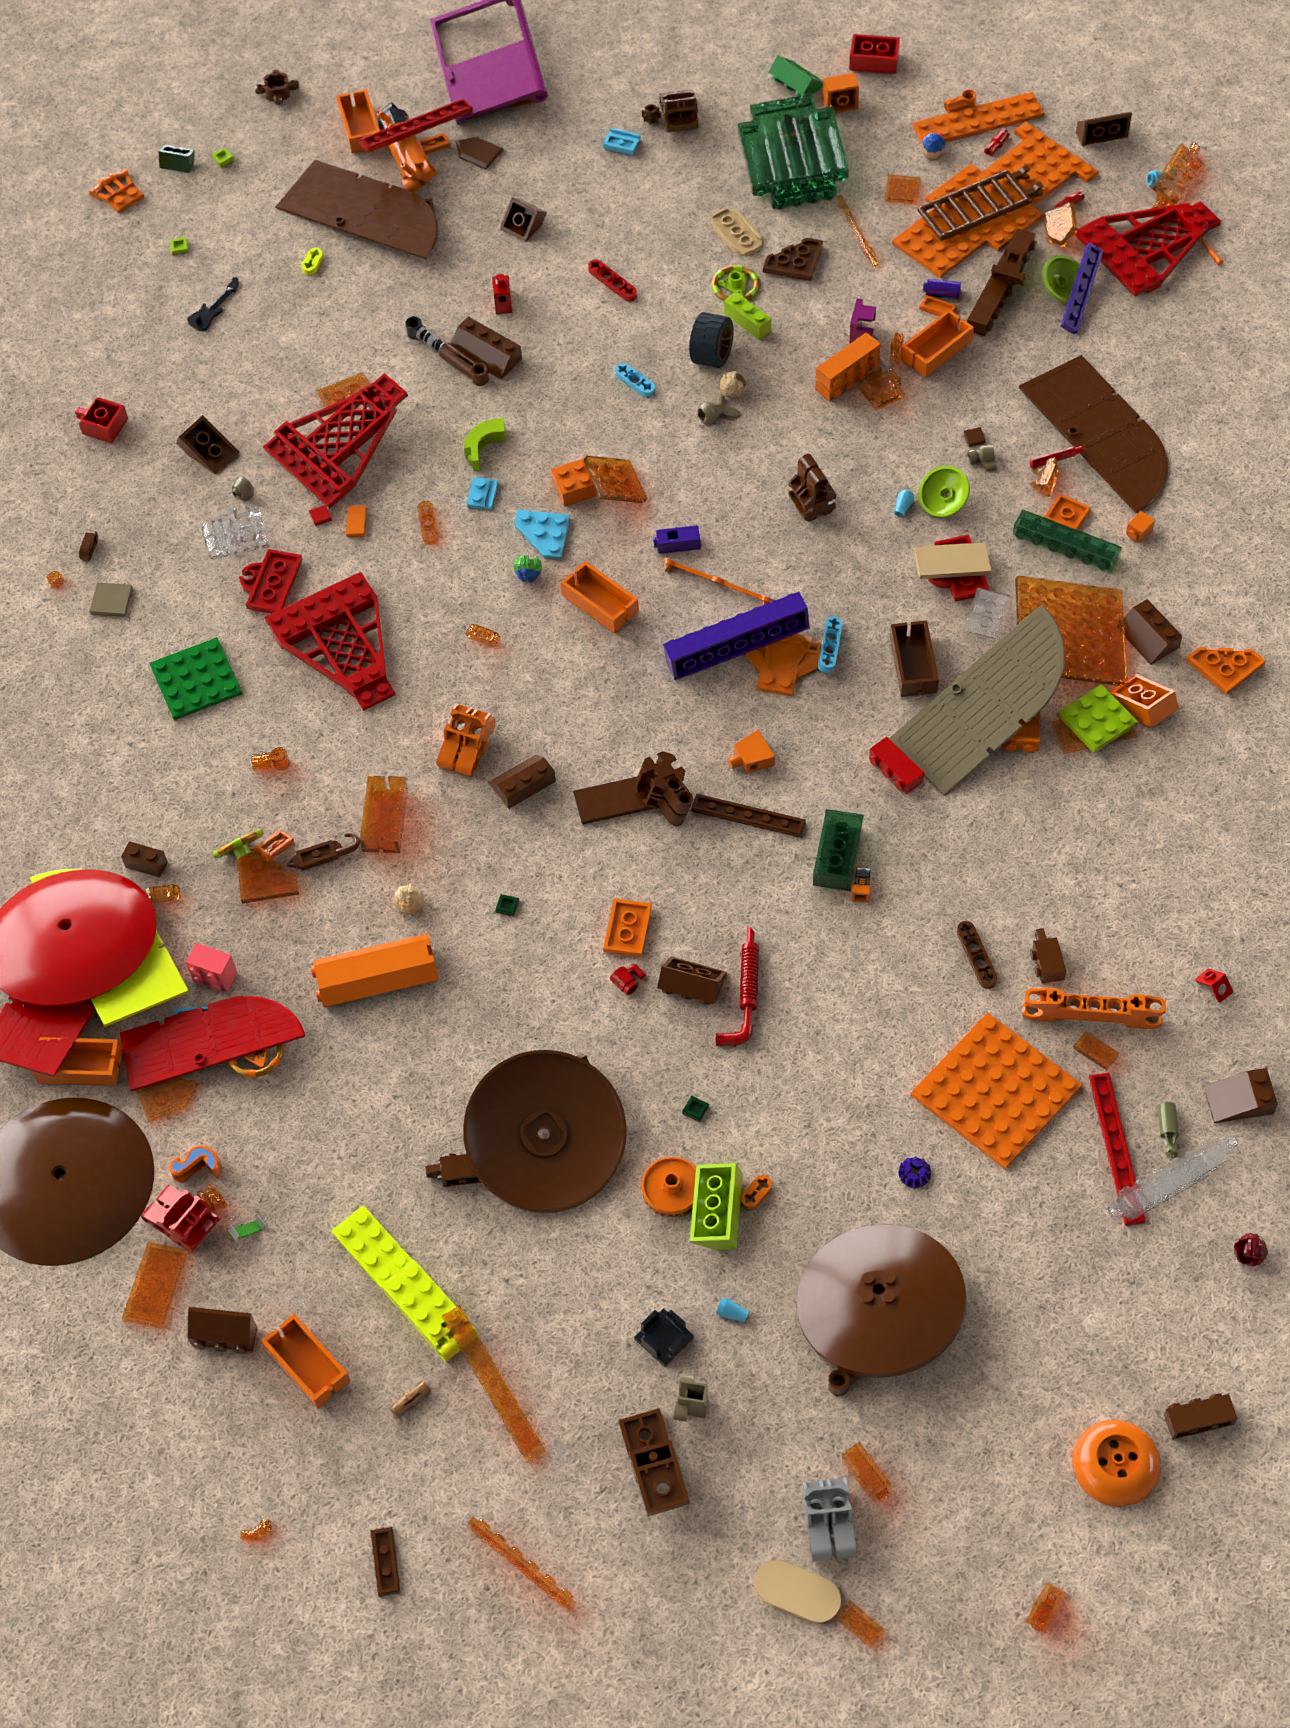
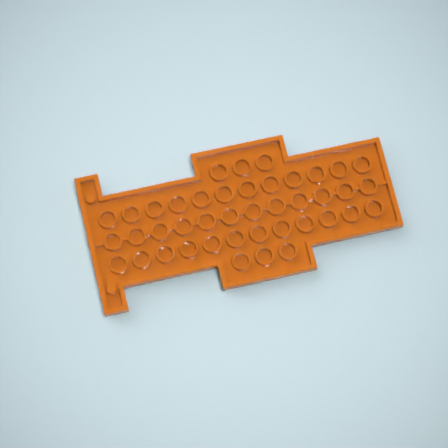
M1024 122L1014 131L1015 135L1023 139L1021 143L984 171L970 163L930 193L925 201L929 203L1005 170L1010 171V173L1016 172L1025 165H1028L1030 171L1027 172L1029 179H1021L1018 183L1026 190L1033 187L1034 184L1041 182L1044 185L1040 189L1043 192L1042 196H1034L1031 198L1032 202L1024 207L943 241L938 239L926 221L921 218L894 238L892 244L941 278L985 243L999 252L1008 245L1017 228L1027 230L1043 217V213L1033 206L1073 175L1087 183L1098 175V170L1027 122ZM1006 177L998 180L1015 203L1023 200ZM992 184L984 186L1001 209L1009 206ZM978 190L970 192L986 215L994 212ZM964 196L955 198L972 221L980 218ZM949 202L941 204L957 227L965 224ZM935 208L928 212L942 233L951 230Z

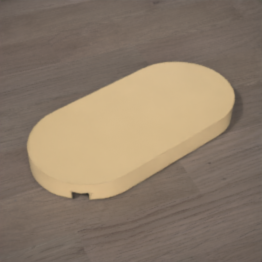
M724 208L714 213L712 228L733 252L739 255H753L762 247V236L738 210L733 209L732 211L729 208Z
M773 1560L762 1565L755 1576L756 1592L764 1603L801 1619L821 1624L835 1618L840 1610L841 1595L837 1586L830 1580L784 1561Z

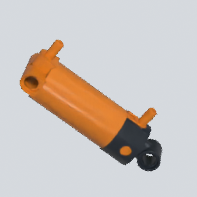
M392 102L382 110L377 111V116L380 117L378 122L380 131L410 119L406 111L398 109ZM416 134L388 145L403 177L402 183L407 190L415 193L437 175L435 167L430 164Z

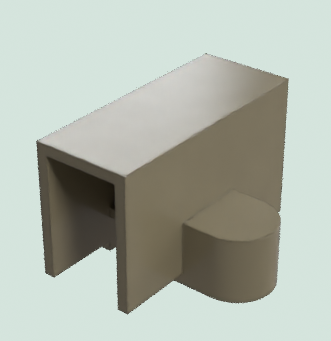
M681 1374L678 1401H676L673 1419L687 1422L688 1415L705 1418L708 1405V1384L694 1382L693 1375Z

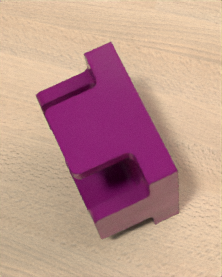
M856 298L850 322L849 344L866 332L870 336L873 335V328L862 327L861 324L862 321H875L876 307L863 305V299Z

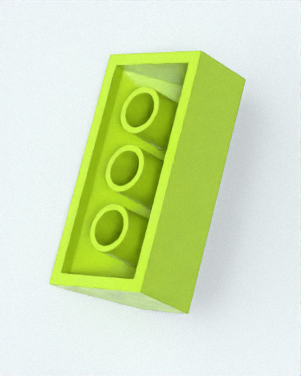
M736 1163L696 1166L690 1243L714 1250H737L743 1173Z

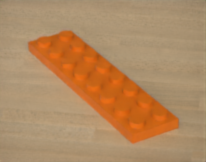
M1028 92L912 122V127L921 144L924 137L931 133L940 134L945 142L1041 118L1044 117V111L1034 93Z

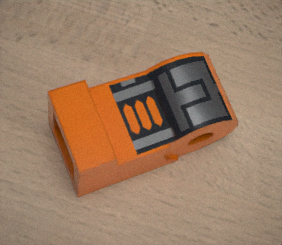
M855 866L851 901L869 903L871 867ZM856 895H866V896H865V897H858V896H856Z

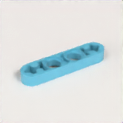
M834 616L827 619L824 627L818 660V669L823 673H831L834 670L837 659L842 621ZM827 636H832L836 640H829ZM825 649H830L833 653H827Z

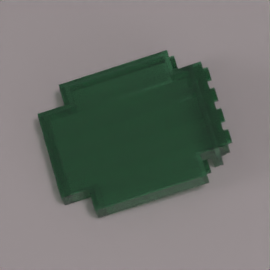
M813 93L751 104V121L737 123L752 195L764 196L769 193L772 208L779 210L787 206L797 207L803 203L813 204L819 200L830 201L837 197L836 181L842 182L849 178V168L833 106L817 109Z

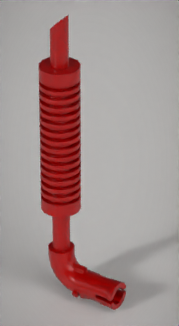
M747 926V943L742 945L739 1008L744 1010V1024H742L740 1032L716 1033V1046L734 1045L736 1047V1045L747 1042L752 1036V1011L757 1009L759 945L754 943L755 932L749 926Z

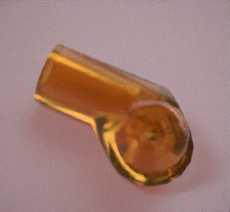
M265 1518L260 1521L254 1530H242L241 1541H262L272 1529L271 1521Z

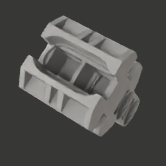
M847 1478L804 1482L802 1494L812 1562L832 1560L831 1543L833 1542L836 1559L857 1557ZM835 1501H840L844 1506L835 1508L832 1504ZM818 1503L822 1506V1509L814 1510L810 1506ZM828 1525H831L833 1534H829Z

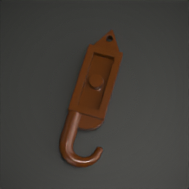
M354 833L344 834L345 837L354 839L352 845L342 847L339 842L329 840L296 851V855L287 863V867L300 868L303 871L336 860L340 856L356 851L360 845V839Z

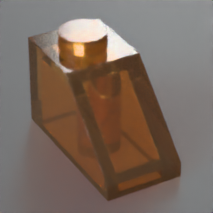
M1047 1582L1025 1622L1030 1624L1033 1629L1046 1634L1067 1593Z

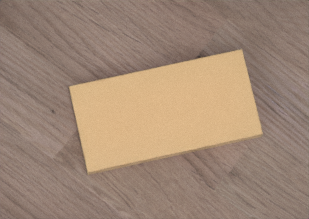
M985 543L914 547L919 579L991 574Z

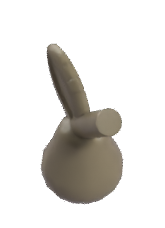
M723 395L718 396L717 403L704 402L697 409L699 420L707 425L714 423L722 414L727 417L737 418L741 416V413L734 407L724 406L725 397Z

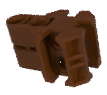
M694 90L659 94L667 133L699 129L698 106Z
M803 455L798 460L797 474L789 481V487L792 490L788 491V496L803 519L810 522L816 519V514L823 512L825 516L836 508V503L833 502V499H836L837 494L812 455Z
M662 751L657 753L658 759L656 763H654L651 757L644 759L635 780L634 790L637 794L645 791L648 796L642 800L643 803L648 807L659 808L671 825L680 826L683 824L691 807L693 796L682 782L686 772L681 766L674 769L671 764L677 759L673 754Z

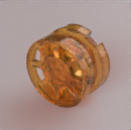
M212 1183L208 1184L205 1190L197 1192L199 1198L212 1208L211 1212L216 1215L219 1209L227 1207L226 1201Z

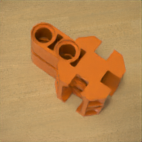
M456 704L450 713L452 716L450 724H446L444 729V741L437 758V766L473 777L472 773L477 769L481 756L489 745L488 737L494 732L495 719L489 713ZM465 723V726H464L463 729H461V730H458V729H457L459 724L461 725V724ZM478 728H482V732L475 735V731Z

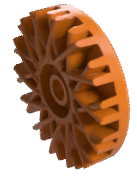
M665 1157L652 1163L646 1169L641 1182L642 1196L648 1207H652L654 1212H659L661 1216L662 1213L666 1214L667 1217L670 1215L675 1217V1214L683 1216V1212L687 1214L689 1209H693L696 1167L688 1160L680 1157Z

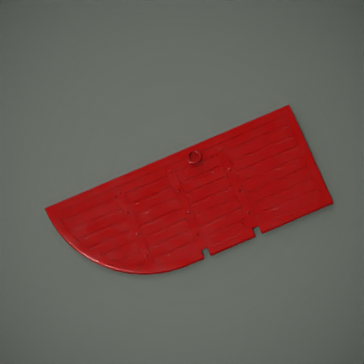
M9 996L8 999L13 1002L11 1004L5 1003L0 1010V1062L55 1077L73 1048L76 1038H79L96 1010L91 999L63 1006H41L25 1003ZM40 1037L61 1038L60 1040H58V1039H50L49 1041H47V1039H46V1040H39Z

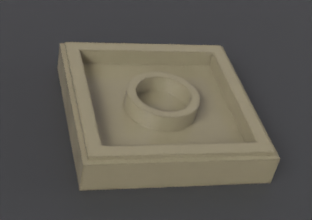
M97 582L89 611L90 614L126 617L133 590L132 585Z

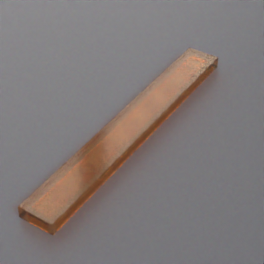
M459 1305L443 1314V1321L526 1463L546 1453L545 1448L462 1307Z

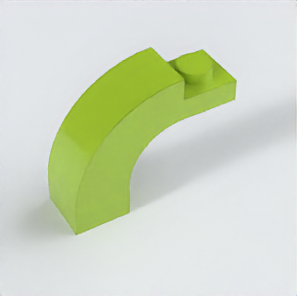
M504 418L484 421L476 425L468 433L464 442L465 458H468L469 465L473 467V471H480L479 454L483 447L490 443L506 441Z

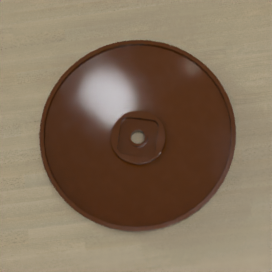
M555 1050L523 1052L497 1064L475 1087L466 1107L463 1122L465 1152L471 1168L479 1181L501 1201L518 1209L536 1213H555L569 1210L596 1196L616 1173L626 1145L627 1127L625 1113L621 1100L612 1084L596 1067L587 1061L569 1053ZM544 1128L549 1131L547 1139L539 1137L538 1131Z
M878 1224L856 1228L839 1235L824 1245L806 1266L798 1285L796 1297L799 1323L806 1340L813 1350L826 1362L844 1372L870 1378L904 1375L924 1367L939 1357L958 1334L964 1320L967 1303L964 1278L951 1253L937 1240L921 1231L892 1224ZM877 1288L885 1289L882 1294L874 1293V1290Z

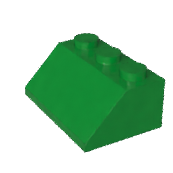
M777 55L768 71L773 75L772 79L779 83L781 81L784 82V87L789 90H796L795 94L802 98L804 96L811 97L823 88V80L796 62Z

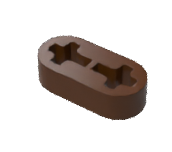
M86 531L79 549L80 560H91L98 541L97 531Z

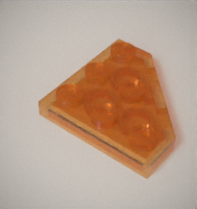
M255 848L250 849V854L237 859L242 904L299 895L297 875L292 871L284 869L276 861L271 860L269 862L266 860L267 857L262 858L260 853L257 855Z

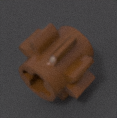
M654 104L645 106V110L641 111L643 122L650 124L658 123V118H661V111Z

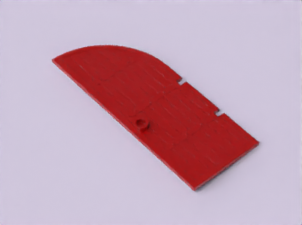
M246 995L231 997L208 1004V1010L204 1012L203 1008L199 1007L164 1018L165 1024L162 1025L157 1020L120 1032L130 1091L133 1092L306 1036L304 1029L296 1015L283 1004L266 997Z

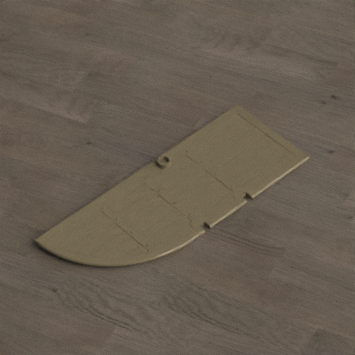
M1042 604L889 738L925 772L924 776L945 796L991 756L987 752L990 748L994 752L997 751L1022 728V725L1019 724L1021 720L1027 724L1048 704L1054 695L1063 674L1065 650L1061 632L1052 615Z

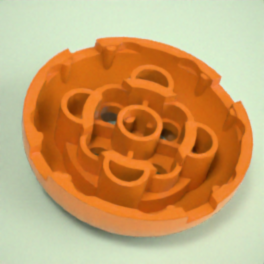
M1105 1420L1092 1425L1080 1436L1073 1451L1072 1465L1079 1485L1090 1497L1105 1505L1121 1507L1139 1503L1150 1495L1159 1480L1161 1460L1158 1449L1152 1438L1143 1429L1130 1422ZM1115 1442L1118 1448H1111L1109 1443ZM1128 1455H1135L1138 1459L1136 1461H1132L1129 1459ZM1100 1458L1106 1459L1107 1465L1100 1466L1098 1460ZM1119 1458L1121 1461L1117 1462L1115 1459ZM1124 1471L1126 1477L1119 1478L1117 1472Z

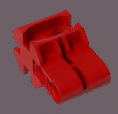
M167 1185L156 1198L159 1204L153 1202L141 1215V1218L146 1223L150 1222L153 1228L164 1233L177 1245H183L191 1253L220 1220L217 1215L211 1212L212 1208L198 1196L193 1198L187 1190L180 1191L171 1185Z

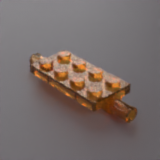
M1182 143L1178 145L1152 187L1157 193L1156 203L1152 209L1182 204L1206 165L1196 156L1200 150V146H1197V143H1192L1189 149Z

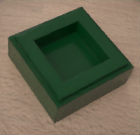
M500 894L495 912L514 917L519 898Z
M691 1095L682 1110V1114L700 1122L709 1104Z

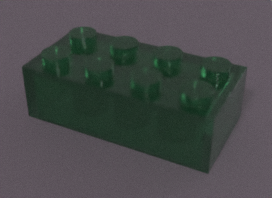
M826 809L813 872V886L851 891L863 830V814Z

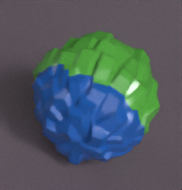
M529 555L518 556L513 566L517 577L522 582H533L542 571V564L538 556L533 559H529Z

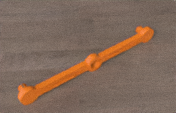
M668 558L664 560L666 565L665 571L670 572L671 568L676 567L762 600V606L773 601V599L729 583L720 577L708 575Z

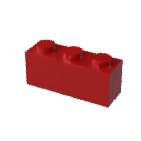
M887 736L870 748L869 760L871 764L878 766L882 770L883 775L894 782L898 790H903L908 794L924 782L925 772Z

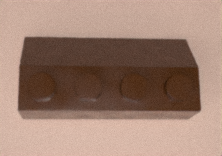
M469 316L457 327L451 341L453 346L477 363L485 364L488 373L500 380L522 359L520 345Z

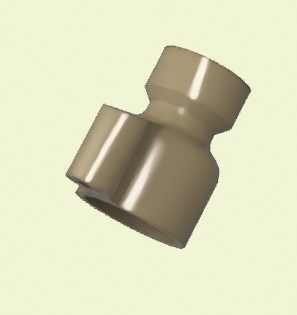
M992 444L980 446L978 450H968L970 464L981 461L986 471L996 469Z

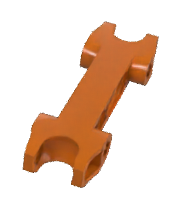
M1031 988L1025 991L1022 1016L1028 1020L1044 1022L1070 1019L1124 1023L1130 1028L1157 1029L1162 1026V1015L1166 1013V1001L1160 997L1133 994L1129 998L1064 994L1056 988ZM1037 994L1040 1000L1032 1001L1029 999V996ZM1152 1003H1159L1162 1008L1160 1010H1153L1150 1008V1005ZM1034 1007L1038 1009V1012L1032 1015L1026 1009ZM1090 1007H1095L1098 1010H1092ZM1155 1016L1158 1022L1150 1023L1147 1017Z

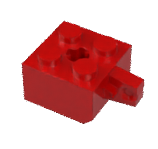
M100 397L95 398L88 409L77 407L75 410L77 419H80L79 426L82 434L108 443H113L128 420L124 405Z

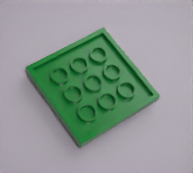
M217 637L149 663L173 720L243 694Z

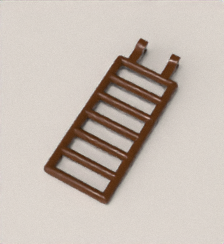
M1025 165L1013 173L1005 170L921 205L917 210L938 239L943 241L1030 204L1032 197L1043 195L1040 189L1044 185L1038 182L1029 189L1024 190L1018 181L1029 179L1027 172L1030 171L1028 165ZM1006 177L1023 200L1015 203L998 180ZM992 184L1009 206L1001 209L984 186ZM978 190L994 212L986 215L970 192ZM964 196L980 218L972 221L955 198ZM949 202L965 224L957 227L941 204ZM935 208L951 230L942 233L926 211Z

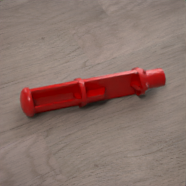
M1082 446L1070 447L1039 458L1030 459L1029 464L1032 469L1053 464L1054 462L1083 453Z

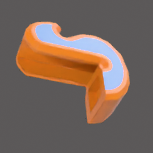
M201 1145L191 1148L187 1152L184 1161L176 1157L169 1166L170 1173L177 1182L186 1181L204 1166L217 1179L222 1172V1166L217 1154L208 1146Z

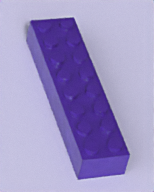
M800 592L791 593L786 597L773 600L760 607H755L745 613H739L727 620H721L714 625L703 627L696 632L670 640L663 644L666 663L674 680L800 633L810 629L808 607Z

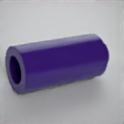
M927 279V282L923 284V292H926L928 296L959 299L961 282Z

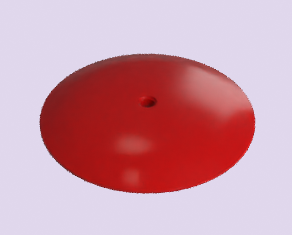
M82 869L66 871L45 877L28 885L12 896L0 908V989L17 1000L41 1006L76 1004L93 999L114 989L140 967L154 943L157 921L150 898L140 886L128 878L103 870Z

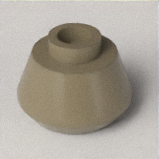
M237 477L232 485L231 492L235 498L243 500L254 495V488L245 477Z

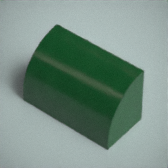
M164 145L158 151L159 168L190 173L194 165L195 150Z

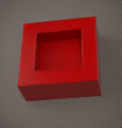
M326 505L309 510L315 526L332 521Z

